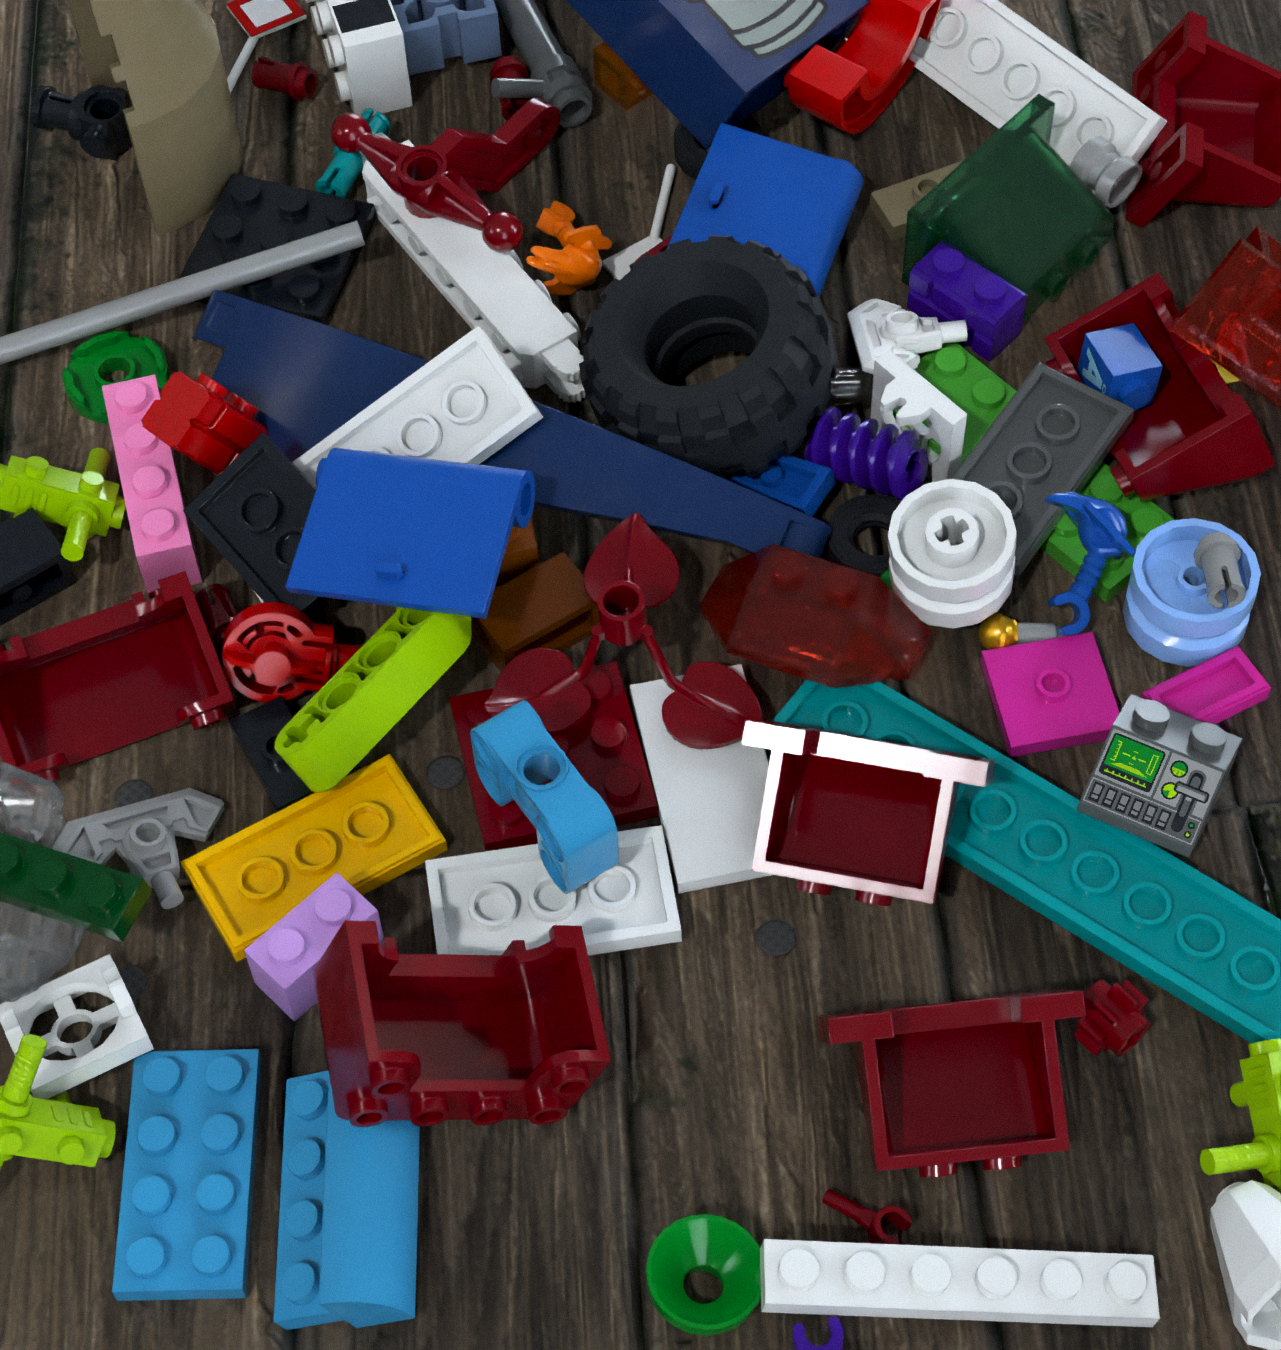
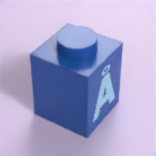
M1131 323L1085 333L1076 372L1083 384L1134 410L1153 405L1163 365L1136 325Z

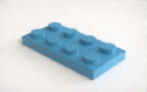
M259 1049L149 1051L134 1058L112 1293L117 1301L246 1298L262 1057Z

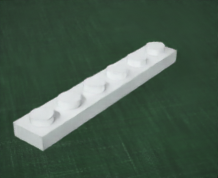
M764 1239L760 1247L761 1312L1128 1327H1154L1160 1319L1153 1255Z

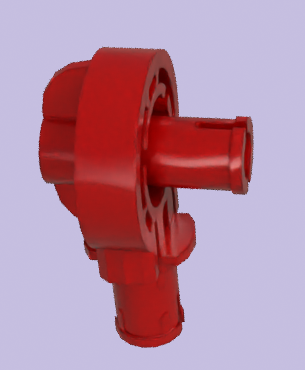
M264 602L244 609L230 622L223 637L222 661L228 680L241 694L250 699L265 703L280 696L283 701H287L299 696L304 691L318 692L362 646L337 643V639L334 638L333 625L312 623L306 614L291 605L279 602ZM252 638H254V641L251 643V645L249 646V648H247L246 646H247L248 642H249ZM252 672L255 674V680L249 678Z

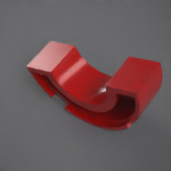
M869 0L870 2L861 12L850 36L840 41L834 53L816 44L802 60L796 59L789 66L783 85L788 88L792 104L844 132L847 131L854 135L864 131L888 108L911 74L916 63L908 58L919 37L928 40L937 19L942 0Z

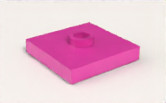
M1093 632L983 650L981 652V667L1009 757L1106 741L1111 727L1120 712Z

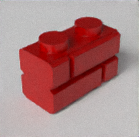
M181 371L173 372L160 392L162 398L154 400L141 420L142 427L161 441L217 475L224 471L262 432L269 436L267 428L253 419L259 409L232 391L225 400L229 390L203 372H201L196 381Z

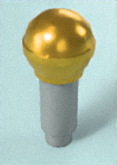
M995 613L981 622L979 627V640L987 650L1064 636L1057 635L1056 628L1061 626H1056L1054 623L1017 622L1015 619H1011L1002 613Z

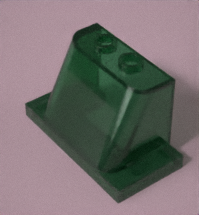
M1040 94L1035 96L908 210L902 282L909 286L910 271L914 265L938 243L944 241L1027 294L1025 310L1022 313L1024 315V322L1046 300H1055L1066 287L1068 280L1079 269L1085 271L1093 264L1100 249L1111 240L1114 216L1049 144L1055 109L1054 102Z

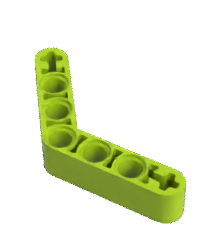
M396 607V612L283 727L275 740V750L311 791L318 793L336 786L466 651L472 637L471 617Z

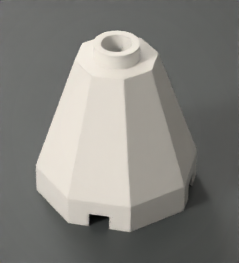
M1253 1180L1236 1182L1224 1188L1217 1196L1215 1204L1210 1208V1226L1233 1323L1247 1345L1268 1350H1281V1193L1267 1184Z

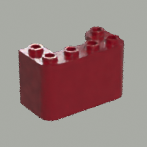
M345 920L313 972L333 1103L337 1116L350 1120V1123L356 1127H370L384 1121L411 1120L412 1124L416 1126H432L445 1120H471L475 1125L484 1126L496 1124L505 1119H530V1122L533 1124L545 1125L563 1119L567 1115V1110L576 1104L611 1062L582 926L553 925L548 931L550 937L548 943L526 950L524 940H512L502 955L398 954L395 938L383 937L379 943L376 921Z

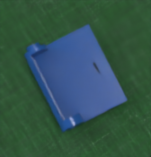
M721 122L669 244L690 238L692 243L708 241V237L711 235L733 236L735 241H740L743 245L749 240H754L780 253L793 267L798 266L810 279L817 296L820 298L863 188V177L854 165L846 160L835 159ZM720 201L718 208L714 209L715 204Z
M333 448L327 455V458H322L318 464L316 492L285 587L290 593L486 619L512 527L525 528L532 516L535 502V480L533 473L528 470Z

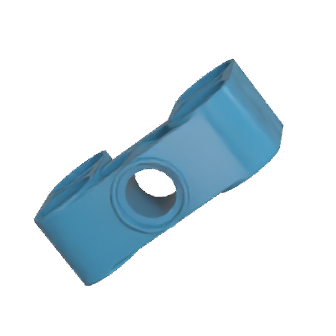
M522 700L470 730L474 763L482 784L491 798L500 807L513 800L517 803L536 829L538 850L544 867L553 882L564 894L572 892L619 864L617 826L607 804L598 792L589 786L565 752L561 750L548 733L537 712L527 701ZM549 779L553 780L551 783L540 785Z

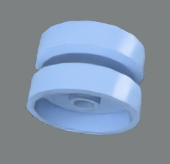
M1198 518L1171 520L1151 530L1137 546L1122 612L1128 633L1142 650L1157 659L1185 667L1197 666L1236 647L1244 638L1250 611L1253 608L1258 591L1261 571L1255 552L1241 535L1217 522ZM1210 533H1225L1235 540L1240 547L1241 556L1237 564L1246 595L1244 600L1234 607L1228 608L1224 589L1220 590L1223 602L1222 608L1213 607L1208 602L1203 570L1195 565L1193 554L1197 544L1202 537Z

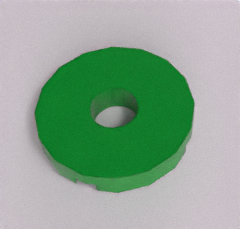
M112 331L95 335L77 346L70 355L72 361L68 364L67 369L64 367L62 379L69 403L81 416L96 423L109 424L102 386L155 374L161 392L170 378L164 351L153 339L141 335L142 339L130 337L128 331ZM115 371L129 373L124 379L117 382L104 380L107 375Z

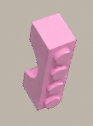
M155 374L102 386L135 555L147 593L160 588L158 580L183 571L186 572L190 585L203 583L188 517L183 511L185 504L176 470L174 449L142 427L141 420L154 400L162 398Z

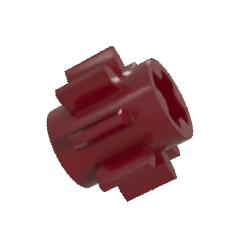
M1104 979L1099 980L1083 994L1086 1017H1077L1079 1021L1076 1025L1079 1029L1073 1036L1094 1056L1102 1050L1105 1053L1111 1050L1120 1057L1132 1049L1149 1029L1150 1022L1143 1016L1146 1012L1143 1007L1149 1000L1128 980H1125L1121 985L1116 982L1112 986Z

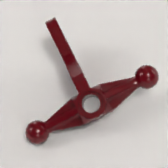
M536 97L525 103L493 135L449 127L431 145H418L414 147L371 134L369 123L363 116L356 113H346L337 117L332 124L331 138L340 151L346 153H357L360 151L391 190L404 199L406 209L412 215L428 219L441 217L482 231L483 241L491 250L505 253L515 249L521 242L523 235L522 224L512 213L506 211L492 213L474 190L497 193L551 141L559 126L560 112L554 105L540 97Z

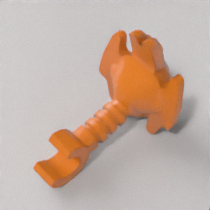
M555 200L552 202L550 209L546 207L543 209L536 227L542 232L556 237L563 246V249L556 250L542 246H533L530 251L535 256H528L526 262L534 268L555 276L552 280L543 282L550 294L571 295L579 288L592 285L596 281V277L602 268V259L598 249L608 250L611 248L612 242L608 237L602 235L597 225L583 226L575 229L572 225L575 219L573 210Z

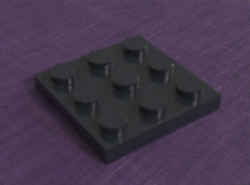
M233 173L179 278L356 220L365 242L376 220L375 206L372 203ZM362 247L225 291V293L326 325ZM210 296L194 302L207 304Z

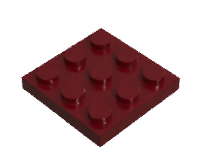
M617 661L592 666L588 676L580 681L591 694L592 704L589 712L576 726L567 731L551 735V737L561 750L565 752L587 784L602 797L613 815L616 826L658 817L657 800ZM494 688L449 697L451 713L485 851L538 844L536 829L517 803L513 800L502 807L496 804L485 789L476 771L470 730L491 718L485 711L484 703L490 697ZM549 779L540 785L551 783L553 780Z

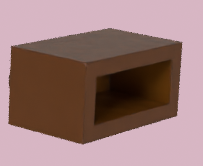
M563 551L547 561L542 560L532 564L523 574L499 587H495L487 618L471 617L472 636L501 673L513 658L529 649L542 647L563 652L591 636V628L600 622L598 606L591 602L585 591L583 574Z

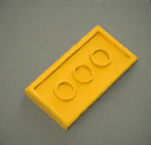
M388 754L347 775L329 790L315 792L180 863L186 877L232 956L238 962L246 958L244 950L336 872L363 896L425 863V860H430L448 849L446 839L392 756Z

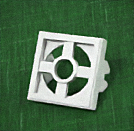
M888 350L874 362L870 418L878 421L880 430L885 424L896 425L899 429V436L905 430H908L905 426L909 425L911 430L918 434V448H924L927 451L928 469L926 477L932 482L951 479L961 466L967 413L896 354ZM895 408L899 410V412L896 414V419L893 416V410ZM925 419L929 424V428L922 423ZM932 438L941 446L940 455L927 446L928 439Z
M110 954L0 1004V1022L15 1056L22 1036L30 1033L33 1022L38 1015L55 1008L59 1016L53 1024L51 1032L41 1036L47 1042V1047L30 1090L35 1098L49 1099L154 1049ZM87 992H96L110 998L114 1003L91 1012L86 1009H76L72 999ZM88 1022L93 1025L88 1036L79 1042L65 1043L60 1041L63 1031L74 1023ZM116 1024L115 1029L104 1043L94 1049L95 1045L100 1041L102 1030ZM57 1051L67 1056H76V1058L70 1060H47L44 1057Z

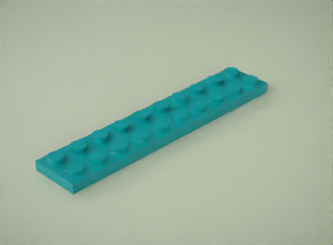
M831 652L826 655L772 720L774 722L996 760L992 784L982 787L959 783L945 856L1246 1041L1255 1043L1281 1038V920L1153 843L1076 811L1079 799Z

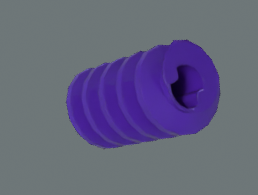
M829 407L823 412L817 425L811 432L804 454V460L831 468L834 477L842 483H854L862 489L873 488L878 494H892L901 501L906 495L922 486L928 469L927 451L924 448H918V434L914 430H905L899 436V429L896 425L885 424L880 430V425L876 419L868 418L861 424V419L856 413H847L842 418L841 411L835 407Z

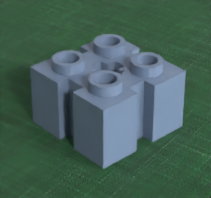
M391 0L403 32L409 75L445 68L444 59L461 56L464 64L502 56L498 12L494 0Z

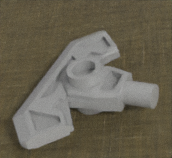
M192 788L172 792L68 821L52 849L100 865H105L114 853L117 852L129 867L132 875L143 878L154 889L161 907L171 909L181 904L184 900V896L177 883L180 876V865L175 836L203 842L208 840L224 811V802L222 799Z

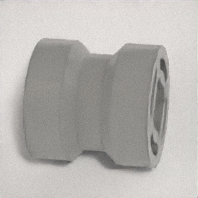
M1102 135L1095 136L1086 142L1073 158L1069 168V177L1083 188L1092 187L1095 189V197L1109 208L1116 207L1126 200L1136 188L1142 175V167L1129 156L1120 157L1117 155L1116 146Z

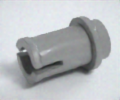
M1221 532L1210 533L1202 537L1193 555L1195 565L1203 570L1208 602L1213 607L1222 608L1223 602L1220 590L1224 589L1228 608L1234 607L1242 602L1246 595L1237 564L1241 556L1239 544L1231 539L1229 535Z

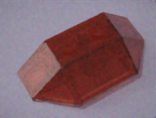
M775 544L723 565L700 603V612L705 620H708L714 634L727 654L832 688L872 684L891 677L894 681L910 679L931 639V630L878 576Z

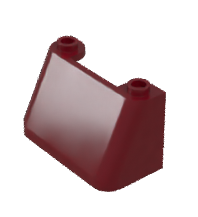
M1159 272L1044 338L1054 357L1045 363L1046 366L1081 383L1082 381L1076 371L1085 333L1134 323L1163 365L1153 405L1134 410L1133 420L1110 450L1117 465L1109 470L1125 498L1136 493L1141 502L1255 478L1275 467L1273 457L1251 409L1240 393L1237 395L1236 392H1231L1197 341L1185 316L1178 312L1171 297L1170 288Z
M185 571L158 580L160 588L148 593L150 598L148 601H145L141 591L132 594V600L34 635L21 638L19 634L11 637L9 641L12 649L7 650L5 644L0 645V757L12 785L24 783L28 792L41 789L60 781L61 778L58 772L60 770L192 723L194 731L227 719L224 710L234 704V698Z

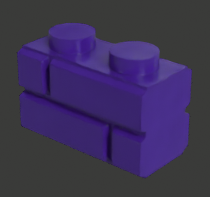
M944 241L938 243L910 271L909 288L911 290L908 292L907 308L920 317H937L938 322L965 320L967 325V341L960 343L972 347V351L986 360H994L1022 331L1024 319L1022 313L1025 310L1027 294Z

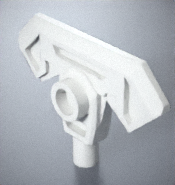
M877 298L867 300L847 313L848 323L862 371L873 375L875 360L888 350L896 354L912 369H916L920 363L919 353L942 349L943 343L967 341V325L965 320L938 322L937 317H918L914 312L901 309L900 305Z

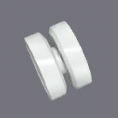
M946 479L926 483L906 495L891 517L888 531V551L890 555L889 577L893 593L907 613L928 625L954 629L978 624L998 612L1011 594L1015 574L1017 531L1011 510L995 492L971 481Z

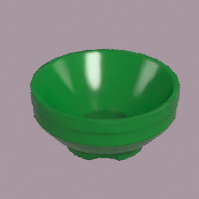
M710 1214L690 1215L673 1222L654 1240L648 1253L645 1271L647 1289L654 1307L674 1327L689 1334L702 1336L719 1335L733 1330L745 1322L758 1306L761 1299L760 1247L750 1233L736 1222L722 1216ZM695 1272H709L719 1280L722 1294L711 1303L701 1304L694 1302L685 1293L684 1280Z

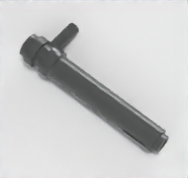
M494 0L497 12L531 75L530 78H494L491 83L492 96L494 98L515 99L540 97L558 108L560 112L559 125L574 127L583 123L592 112V92L582 78L581 72L572 57L563 52L536 1Z

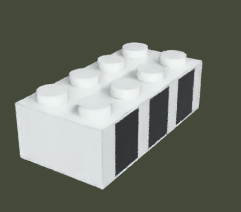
M305 0L306 3L314 2L315 6L310 7V12L317 36L325 34L327 37L322 39V46L328 68H338L339 72L333 74L341 102L349 101L353 113L361 115L364 109L372 108L374 111L372 116L377 111L386 113L413 106L403 32L391 0Z

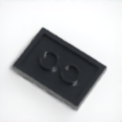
M262 432L183 511L264 602L285 603L299 609L309 617L328 599L327 597L290 593L285 587L316 487L277 444Z

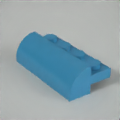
M329 1071L286 1080L274 1323L285 1330L338 1321H346L356 1328L415 1318L420 1126L412 1124L411 1120L384 1121L370 1127H356L350 1123V1120L338 1117L334 1109Z

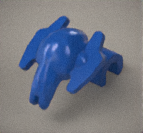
M1075 492L1056 493L1045 499V502L1065 509L1064 512L1078 529L1079 539L1083 547L1088 551V554L1083 559L1084 564H1081L1079 569L1080 573L1076 575V582L1072 583L1068 592L1053 595L1047 600L1049 607L1065 603L1072 607L1074 611V618L1070 624L1056 628L1057 635L1061 636L1074 635L1086 628L1090 619V610L1087 602L1093 594L1092 589L1095 590L1098 584L1097 579L1099 580L1101 577V569H1104L1106 564L1104 560L1111 558L1119 560L1122 556V551L1130 557H1134L1136 550L1126 540L1128 534L1126 519L1119 509L1107 501L1079 495V493Z

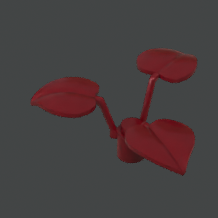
M637 512L624 519L606 535L586 565L584 587L591 602L598 606L600 623L591 628L592 637L579 668L574 671L570 658L558 650L542 647L529 649L513 658L504 667L490 697L484 703L486 713L492 718L516 703L525 700L537 712L550 735L567 731L583 720L591 708V694L580 681L588 676L601 642L606 639L617 646H630L638 640H642L647 646L665 683L674 690L662 704V720L667 732L676 741L687 747L700 750L720 748L743 739L746 720H762V711L756 695L747 682L733 669L717 662L699 661L689 666L682 682L672 673L654 638L653 628L647 625L646 609L660 606L674 594L680 579L679 565L671 549L649 528Z

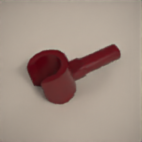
M828 1189L822 1199L823 1204L855 1220L858 1225L868 1229L870 1243L900 1244L898 1240L886 1235L882 1231V1222L892 1223L898 1229L907 1231L911 1226L912 1221L909 1214L898 1206H886L877 1213L868 1207L855 1203L832 1189Z

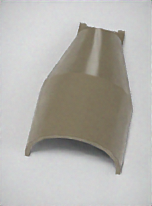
M67 0L91 87L105 85L128 91L132 107L122 111L157 236L176 230L211 212L217 205L232 174L239 173L243 161L236 118L214 19L199 0Z

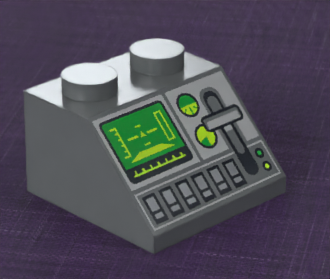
M1130 694L1111 727L1076 811L1190 858L1223 793L1243 738L1225 732L1215 724L1201 722L1168 709L1158 701L1146 700Z

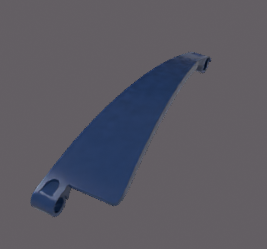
M213 290L192 336L194 341L199 339L224 350L212 379L229 390L225 400L232 391L259 409L253 419L267 428L268 437L277 444L292 462L429 362L328 325L218 290ZM535 401L533 403L543 418L479 464L531 471L535 480L534 506L619 523L637 512L650 529L733 545L766 563H777L804 575L810 580L832 531L829 525L805 513L665 453Z

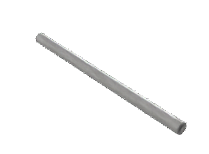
M356 220L0 337V365L209 297L213 290L225 292L365 246L358 221Z

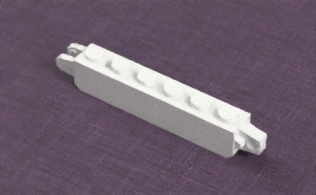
M382 132L375 134L376 136L391 140ZM409 139L401 143L414 147ZM361 153L363 162L362 176L366 186L367 203L374 204L378 220L473 330L479 325L484 330L522 387L536 389L546 383L555 394L559 395V399H563V402L576 403V401L586 398L579 363L584 361V357L580 355L578 341L581 340L580 329L569 313L565 312L562 314L552 303L551 296L545 285L538 279L533 281L524 271L516 252L511 250L510 252L499 253L491 250L483 241L482 231L441 217L428 219L412 215L406 209L404 199L391 190Z

